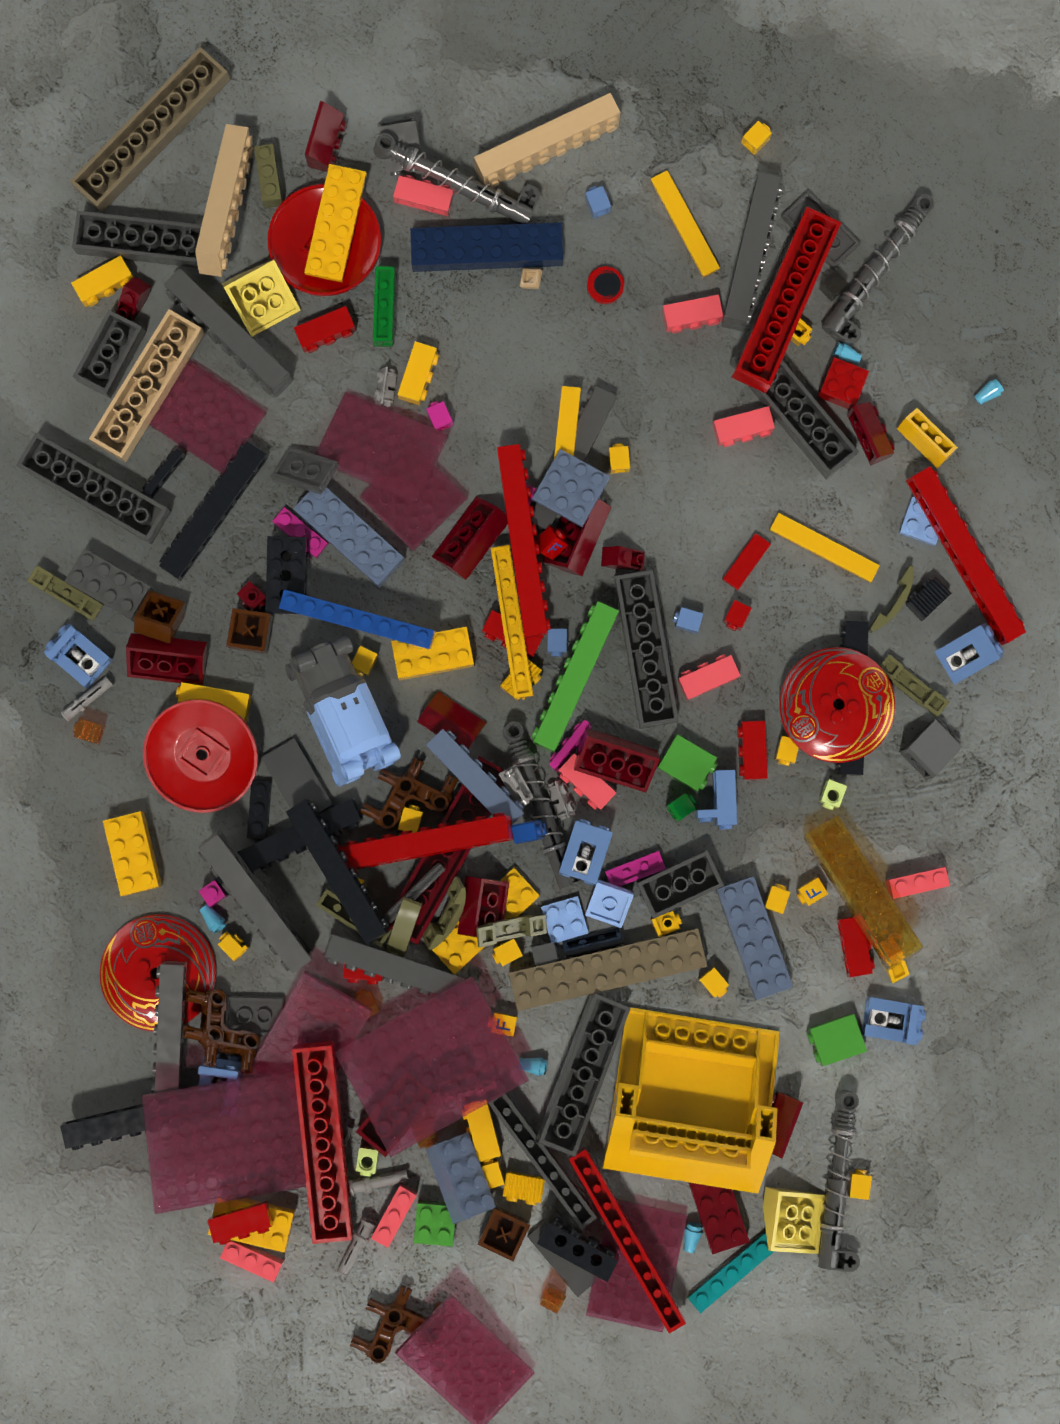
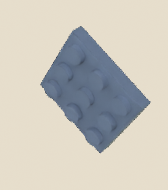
M560 449L532 500L583 528L611 476Z

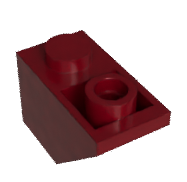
M135 276L123 286L115 313L133 322L146 303L151 286Z
M622 546L602 547L601 566L619 570L644 571L645 552Z

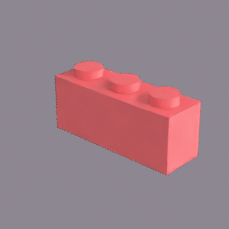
M404 175V177H398L393 199L394 203L449 217L454 191L449 189L450 186L443 184L439 187L429 180L419 181L415 180L412 176Z
M719 295L663 305L662 308L666 332L679 333L686 328L695 330L701 328V325L706 324L715 326L723 319Z
M769 406L714 420L712 424L718 446L723 445L724 447L733 446L734 442L741 440L742 443L749 442L756 436H760V438L770 436L771 432L775 429Z
M723 654L715 658L716 662L710 665L708 662L697 666L698 670L694 672L687 670L680 674L681 677L677 681L687 701L741 676L731 655L726 657Z
M574 753L558 770L561 773L559 777L566 784L570 782L574 786L573 790L580 797L584 795L588 799L587 804L594 810L597 808L601 810L616 792L601 778L575 771L574 766L577 755Z
M946 867L885 880L890 899L950 886Z
M400 1183L371 1239L387 1248L389 1247L414 1202L417 1191Z
M233 1240L225 1245L220 1259L273 1283L284 1262L283 1259L250 1244Z

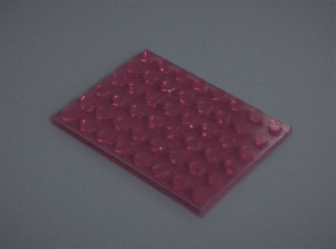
M473 976L334 1052L390 1157L529 1081Z
M294 1070L141 1095L155 1214L306 1187Z

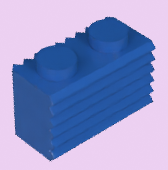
M542 819L511 825L514 843L516 844L544 839L545 834H547V827L542 822Z

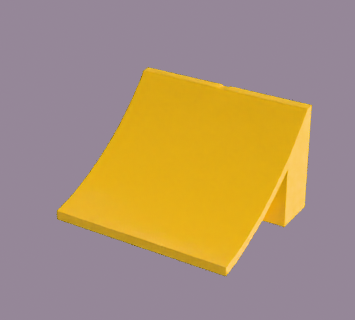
M630 1007L623 1027L603 1169L758 1194L776 1143L777 1108L772 1107L780 1031Z

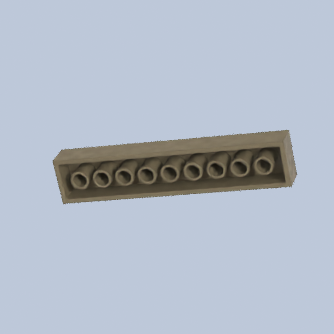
M199 47L70 180L74 189L102 213L230 81L228 71L205 50Z
M695 928L558 960L544 965L511 971L509 976L517 1011L704 968L707 967L699 929Z

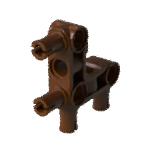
M413 757L407 772H404V774L396 775L385 768L381 770V773L387 775V777L379 774L377 779L392 785L393 790L383 809L380 810L365 802L363 807L370 811L362 808L360 813L374 819L377 825L385 829H393L401 820L402 811L407 801L415 799L424 803L431 810L438 812L446 811L452 800L451 794L459 780L454 778L450 784L453 777L447 775L441 790L437 791L417 781V776L424 762L419 761L417 767H415L418 759ZM409 781L411 789L403 791L401 789L402 782ZM438 798H444L446 801V805L441 809L435 806V801ZM387 815H391L394 818V822L390 826H386L383 821Z
M187 989L185 1001L198 1003L202 1006L200 1028L185 1025L182 1031L185 1034H182V1038L198 1040L205 1049L204 1066H208L209 1063V1067H215L217 1065V1051L240 1055L242 1057L240 1072L245 1074L253 1073V1057L257 1054L260 1039L255 1033L244 1030L235 1031L225 1027L224 1012L227 1006L225 993L220 989L204 992Z
M404 1285L400 1286L395 1301L385 1305L370 1297L366 1310L381 1315L382 1321L373 1340L368 1341L354 1334L349 1346L365 1352L366 1357H369L374 1363H382L390 1353L393 1345L392 1341L399 1330H405L414 1334L415 1338L434 1342L437 1340L443 1323L441 1321L448 1305L444 1303L441 1310H439L442 1302L437 1301L431 1317H426L408 1309L405 1305L412 1289L408 1287L406 1293L403 1294L406 1288ZM392 1311H397L400 1314V1318L394 1320L389 1314ZM428 1327H433L436 1333L430 1336L425 1330ZM381 1348L384 1354L376 1356L373 1350Z

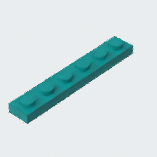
M766 1231L687 1297L700 1314L774 1252L768 1250Z

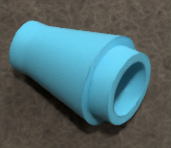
M838 342L832 356L858 365L862 354L856 352L845 342Z
M997 379L990 380L974 397L982 405L989 400L1001 396L1004 389Z
M208 904L200 909L209 931L215 934L226 926L225 919L212 907H209Z
M543 1057L520 1058L518 1069L540 1077L541 1075H546L548 1060L543 1059Z
M688 1222L687 1226L684 1227V1251L688 1253L695 1252V1248L703 1234V1226L701 1224Z

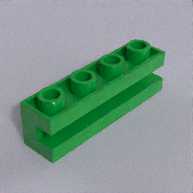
M375 266L374 347H393L396 275L394 267Z

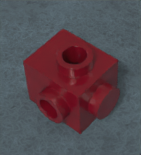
M251 581L237 593L238 597L242 600L240 604L246 610L252 609L256 612L257 610L261 611L266 606V596Z

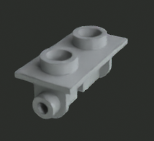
M387 366L380 369L377 373L376 381L378 382V387L374 393L375 407L383 404V407L391 408L395 391L388 390V387L395 388L397 374L395 373L396 370L388 369Z
M516 764L498 773L513 801L517 800L523 806L530 803L529 800L534 797Z
M558 780L548 784L547 791L551 801L557 799L559 803L553 805L557 817H560L562 821L575 816L576 808L573 801L569 798V789L563 780Z

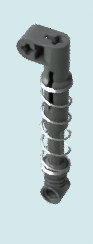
M382 133L377 137L373 151L378 158L389 159L391 157V161L395 159L396 163L401 162L400 165H402L404 170L417 169L422 172V179L429 175L438 180L439 187L445 183L450 186L449 189L453 190L455 195L459 193L469 198L471 203L474 201L486 206V210L490 212H498L516 222L528 224L540 197L539 190L535 186H525L518 199L515 200L505 195L499 188L495 190L490 187V184L484 185L474 180V176L468 177L458 172V168H455L452 172L443 168L441 160L436 163L427 160L425 152L419 155L418 149L414 147H407L405 149V145L402 147L401 143L397 145V141L390 134ZM529 197V202L527 205H525L524 202L526 198Z
M922 194L912 202L904 216L898 218L895 222L897 231L890 239L885 236V239L889 242L882 252L874 250L879 256L876 259H871L868 264H864V270L857 279L854 278L855 282L849 290L842 293L841 301L822 325V329L840 343L845 342L847 345L852 346L860 340L861 330L850 319L856 311L862 309L863 301L869 299V293L874 287L879 285V280L883 274L889 272L888 261L896 260L900 257L899 246L909 245L910 238H914L917 234L918 226H920L921 222L934 207L935 202L931 195ZM919 202H923L926 205V209L921 208ZM908 237V238H909L908 243H907V244H902V242L905 240V238ZM896 250H897V251H898V257H896V258H891V257L893 256V254H894V253L896 252ZM862 286L863 289L860 291V293H859L857 296H855V294L857 293V291H858V290L860 289V287ZM849 304L850 306L848 307V309L846 310V312L843 311V310L846 308V306ZM844 326L847 327L844 334L841 335V330L844 328ZM849 332L852 334L851 339L848 338Z
M512 721L504 727L503 737L507 744H510L508 746L509 749H512L510 750V753H513L511 755L512 766L516 764L520 768L523 779L534 797L529 800L533 804L530 807L532 811L530 817L534 818V820L542 819V822L546 824L547 834L542 839L544 855L550 861L559 889L582 882L583 880L579 879L577 881L574 877L570 876L568 878L558 874L561 864L557 854L562 863L567 844L566 842L563 843L561 838L563 833L559 832L555 822L557 816L553 815L549 805L551 800L542 796L540 788L543 787L544 782L537 781L534 774L538 765L531 764L535 757L533 752L527 749L528 744L525 745L527 741L523 740L525 738L523 727L519 722ZM510 727L516 728L518 735L515 737L509 735L508 729ZM582 861L576 863L577 870L582 869V867L587 868L586 864Z
M841 1090L835 1097L836 1109L838 1110L836 1114L838 1116H835L837 1121L832 1125L831 1132L836 1135V1143L829 1147V1151L834 1154V1161L827 1166V1169L832 1173V1177H828V1183L824 1185L827 1193L826 1201L822 1203L825 1210L824 1219L820 1222L822 1236L818 1267L828 1270L853 1272L860 1265L859 1256L850 1249L840 1248L841 1235L845 1231V1226L843 1225V1219L846 1218L844 1215L845 1200L849 1199L846 1196V1191L850 1178L845 1177L846 1164L853 1162L847 1158L848 1145L855 1144L849 1138L856 1135V1129L852 1123L855 1119L852 1117H855L853 1112H856L859 1098L851 1091ZM846 1096H850V1103L848 1105H844L843 1102ZM832 1147H835V1152L831 1151ZM839 1253L842 1258L849 1259L850 1257L851 1260L847 1261V1263L843 1260H839Z

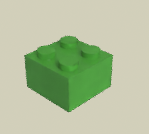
M418 1200L414 1243L453 1247L455 1224L452 1223L445 1202Z

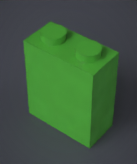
M677 734L657 769L697 792L699 788L701 790L704 789L708 782L705 779L709 772H714L718 763L715 762L717 757Z
M853 1013L808 1028V1041L810 1045H814L815 1052H813L816 1063L820 1062L821 1066L867 1052L855 1014Z

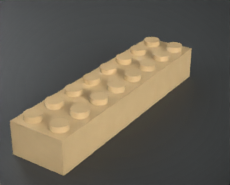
M611 93L606 94L475 156V171L482 184H490L491 188H495L501 181L512 180L518 173L529 172L537 164L543 165L554 156L560 157L571 148L577 149L588 140L594 141L605 132L611 133L615 131L619 126L621 112Z
M230 124L225 126L195 251L199 274L222 277L223 270L227 269L228 258L226 257L227 253H231L232 243L230 240L231 237L234 238L235 236L234 223L239 219L238 206H241L243 201V194L241 193L242 190L246 189L245 176L250 172L249 159H252L254 154V147H251L252 136L249 135L248 127Z
M168 309L89 437L93 444L125 463L127 462L205 335L202 328Z

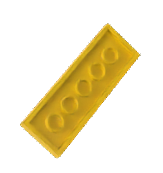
M329 164L304 272L305 275L337 282L343 281L367 176L366 171Z
M515 868L500 880L509 882L504 919L518 917L540 896ZM459 921L447 938L432 950L454 975L484 948L478 947L477 937L457 934Z

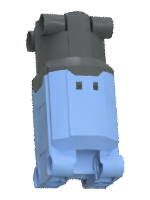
M347 636L330 643L324 642L307 652L294 656L289 660L290 663L285 665L288 678L291 681L297 679L305 697L303 705L333 770L332 776L338 787L361 778L366 769L381 770L394 764L401 758L400 751L397 745L392 743L365 679L356 673L348 654L353 652V647Z

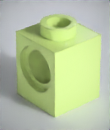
M830 779L826 780L819 802L823 803L822 807L829 810L839 808L847 786ZM830 790L837 794L835 801L828 799L827 795Z
M362 1145L359 1147L356 1171L360 1172L362 1176H371V1174L376 1173L379 1152L374 1147ZM364 1157H370L373 1161V1164L371 1166H365L362 1163V1159Z

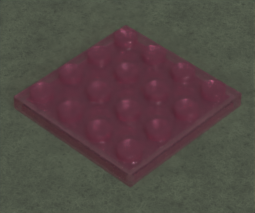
M413 445L360 496V499L414 551L467 500V497Z

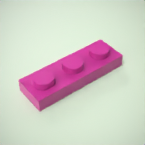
M285 507L272 521L289 537L308 538V552L315 558L328 545L324 539Z
M585 719L574 727L573 735L563 741L562 749L558 753L555 752L549 761L551 763L549 766L556 772H558L580 744L585 728L592 729L591 724Z
M657 851L605 871V874L610 884L620 887L666 868L660 852Z

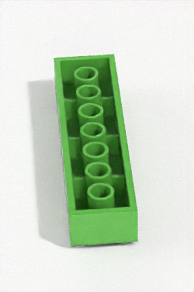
M599 601L596 606L592 604L587 616L590 618L589 622H584L579 634L582 637L580 640L576 639L571 651L574 654L572 658L568 656L563 669L566 672L564 675L560 674L556 682L558 689L556 693L552 691L547 704L550 707L548 710L544 709L540 717L542 724L540 728L536 727L533 732L532 739H534V745L555 753L619 610Z

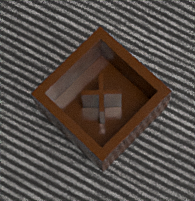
M148 591L134 616V632L171 643L184 619L185 602Z
M232 608L226 646L229 649L267 654L273 616L269 613Z
M496 1206L493 1208L480 1235L478 1245L514 1261L530 1227V1221Z

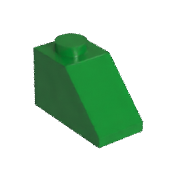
M685 793L668 804L666 809L674 821L679 822L696 810L695 805L697 803L691 795L687 796Z

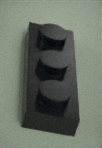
M178 448L175 451H171L166 458V463L156 469L154 478L144 484L142 494L153 499L185 459V454Z
M253 780L251 784L247 838H267L271 781Z
M619 928L562 941L566 958L623 945Z

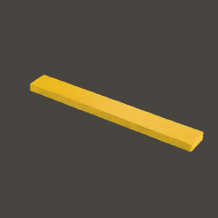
M510 545L491 547L514 699L532 697V683Z

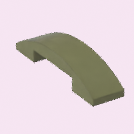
M38 565L27 580L30 584L92 621L95 620L103 607V604Z
M913 566L907 567L897 584L903 587L889 612L886 616L881 613L876 616L869 628V633L887 624L904 605L913 583Z
M890 654L880 665L895 687L936 717L950 703L937 691L930 689L906 670L904 665Z
M455 876L447 891L450 900L438 923L430 922L422 937L430 950H433L447 938L462 915L466 891L457 876Z
M406 897L403 898L388 941L387 953L405 958L422 903Z
M546 914L512 917L481 925L476 928L478 947L494 945L498 941L522 936L533 937L547 934Z

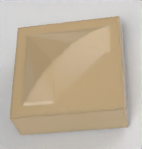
M523 268L520 287L522 289H539L542 270Z

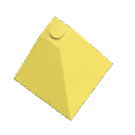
M274 259L221 283L251 337L301 311Z
M765 1187L763 1213L768 1250L818 1254L821 1238L820 1222L823 1220L825 1209L822 1203L826 1201V1195Z

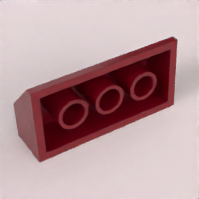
M476 496L432 555V558L455 575L467 580L486 552L508 524L507 515L497 506Z
M598 499L583 528L561 516L556 530L559 528L565 533L568 546L554 560L544 556L542 562L567 573L583 576L611 506Z
M131 633L126 645L127 677L174 683L183 682L203 686L207 663V642L173 638L171 643H167L142 634Z
M585 728L578 747L574 770L646 793L660 757L658 750Z

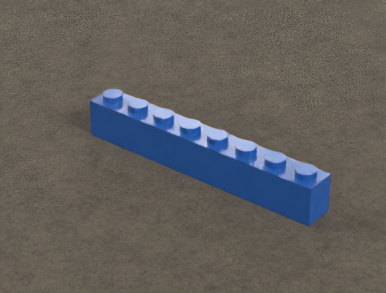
M289 590L283 591L279 609L426 649H431L436 630Z

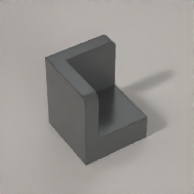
M553 942L531 947L535 966L558 961Z

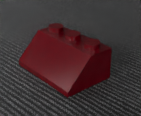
M320 101L306 147L305 158L308 167L328 172L329 164H336V150H340L342 143L340 136L346 130L347 121H345L344 113L323 101Z
M871 402L853 406L848 412L847 417L870 466L890 458L894 454L895 448L892 441L888 440L886 436L885 425L880 423L877 417L879 416L877 408L872 406Z
M441 692L435 695L417 720L418 724L435 735L442 729L445 732L450 730L456 737L454 741L459 746L463 744L468 750L487 723Z
M466 876L464 885L466 900L459 919L457 934L477 937V927L504 919L509 882Z
M779 1091L773 1094L772 1107L777 1108L776 1143L772 1154L783 1159L803 1102Z

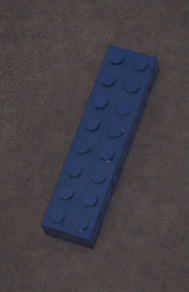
M562 223L410 228L413 272L563 266Z

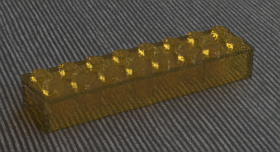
M835 816L805 834L804 841L887 970L889 971L922 951L923 945L839 816Z

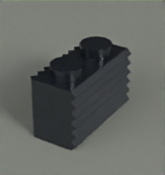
M936 577L932 580L928 578L921 585L923 589L919 593L914 591L907 598L909 602L906 606L920 621L929 616L952 594Z

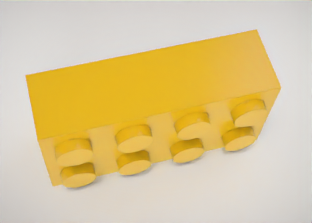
M467 627L435 632L431 649L397 640L391 641L399 681L474 667Z
M139 811L104 820V829L120 896H128L162 887L145 812Z
M220 1192L217 1195L212 1216L261 1202ZM268 1204L273 1220V1225L269 1228L270 1231L258 1234L256 1231L250 1233V1237L240 1240L238 1237L231 1238V1240L285 1252L296 1210Z

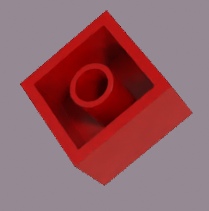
M834 357L817 397L851 410L858 402L869 371Z

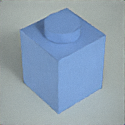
M594 186L587 190L585 201L593 219L611 212V204L603 186Z
M681 607L679 612H675L673 622L676 623L675 628L697 634L703 613Z
M567 629L548 630L547 654H551V657H563V654L567 653Z

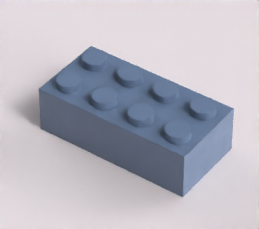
M468 1132L426 1148L453 1224L496 1207Z

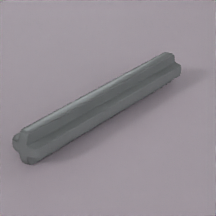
M437 863L384 915L386 920L390 923L393 922L397 917L403 898L415 900L445 871V868L440 863Z

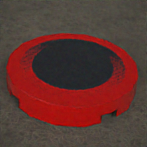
M598 267L588 277V294L599 304H612L623 294V277L613 267Z

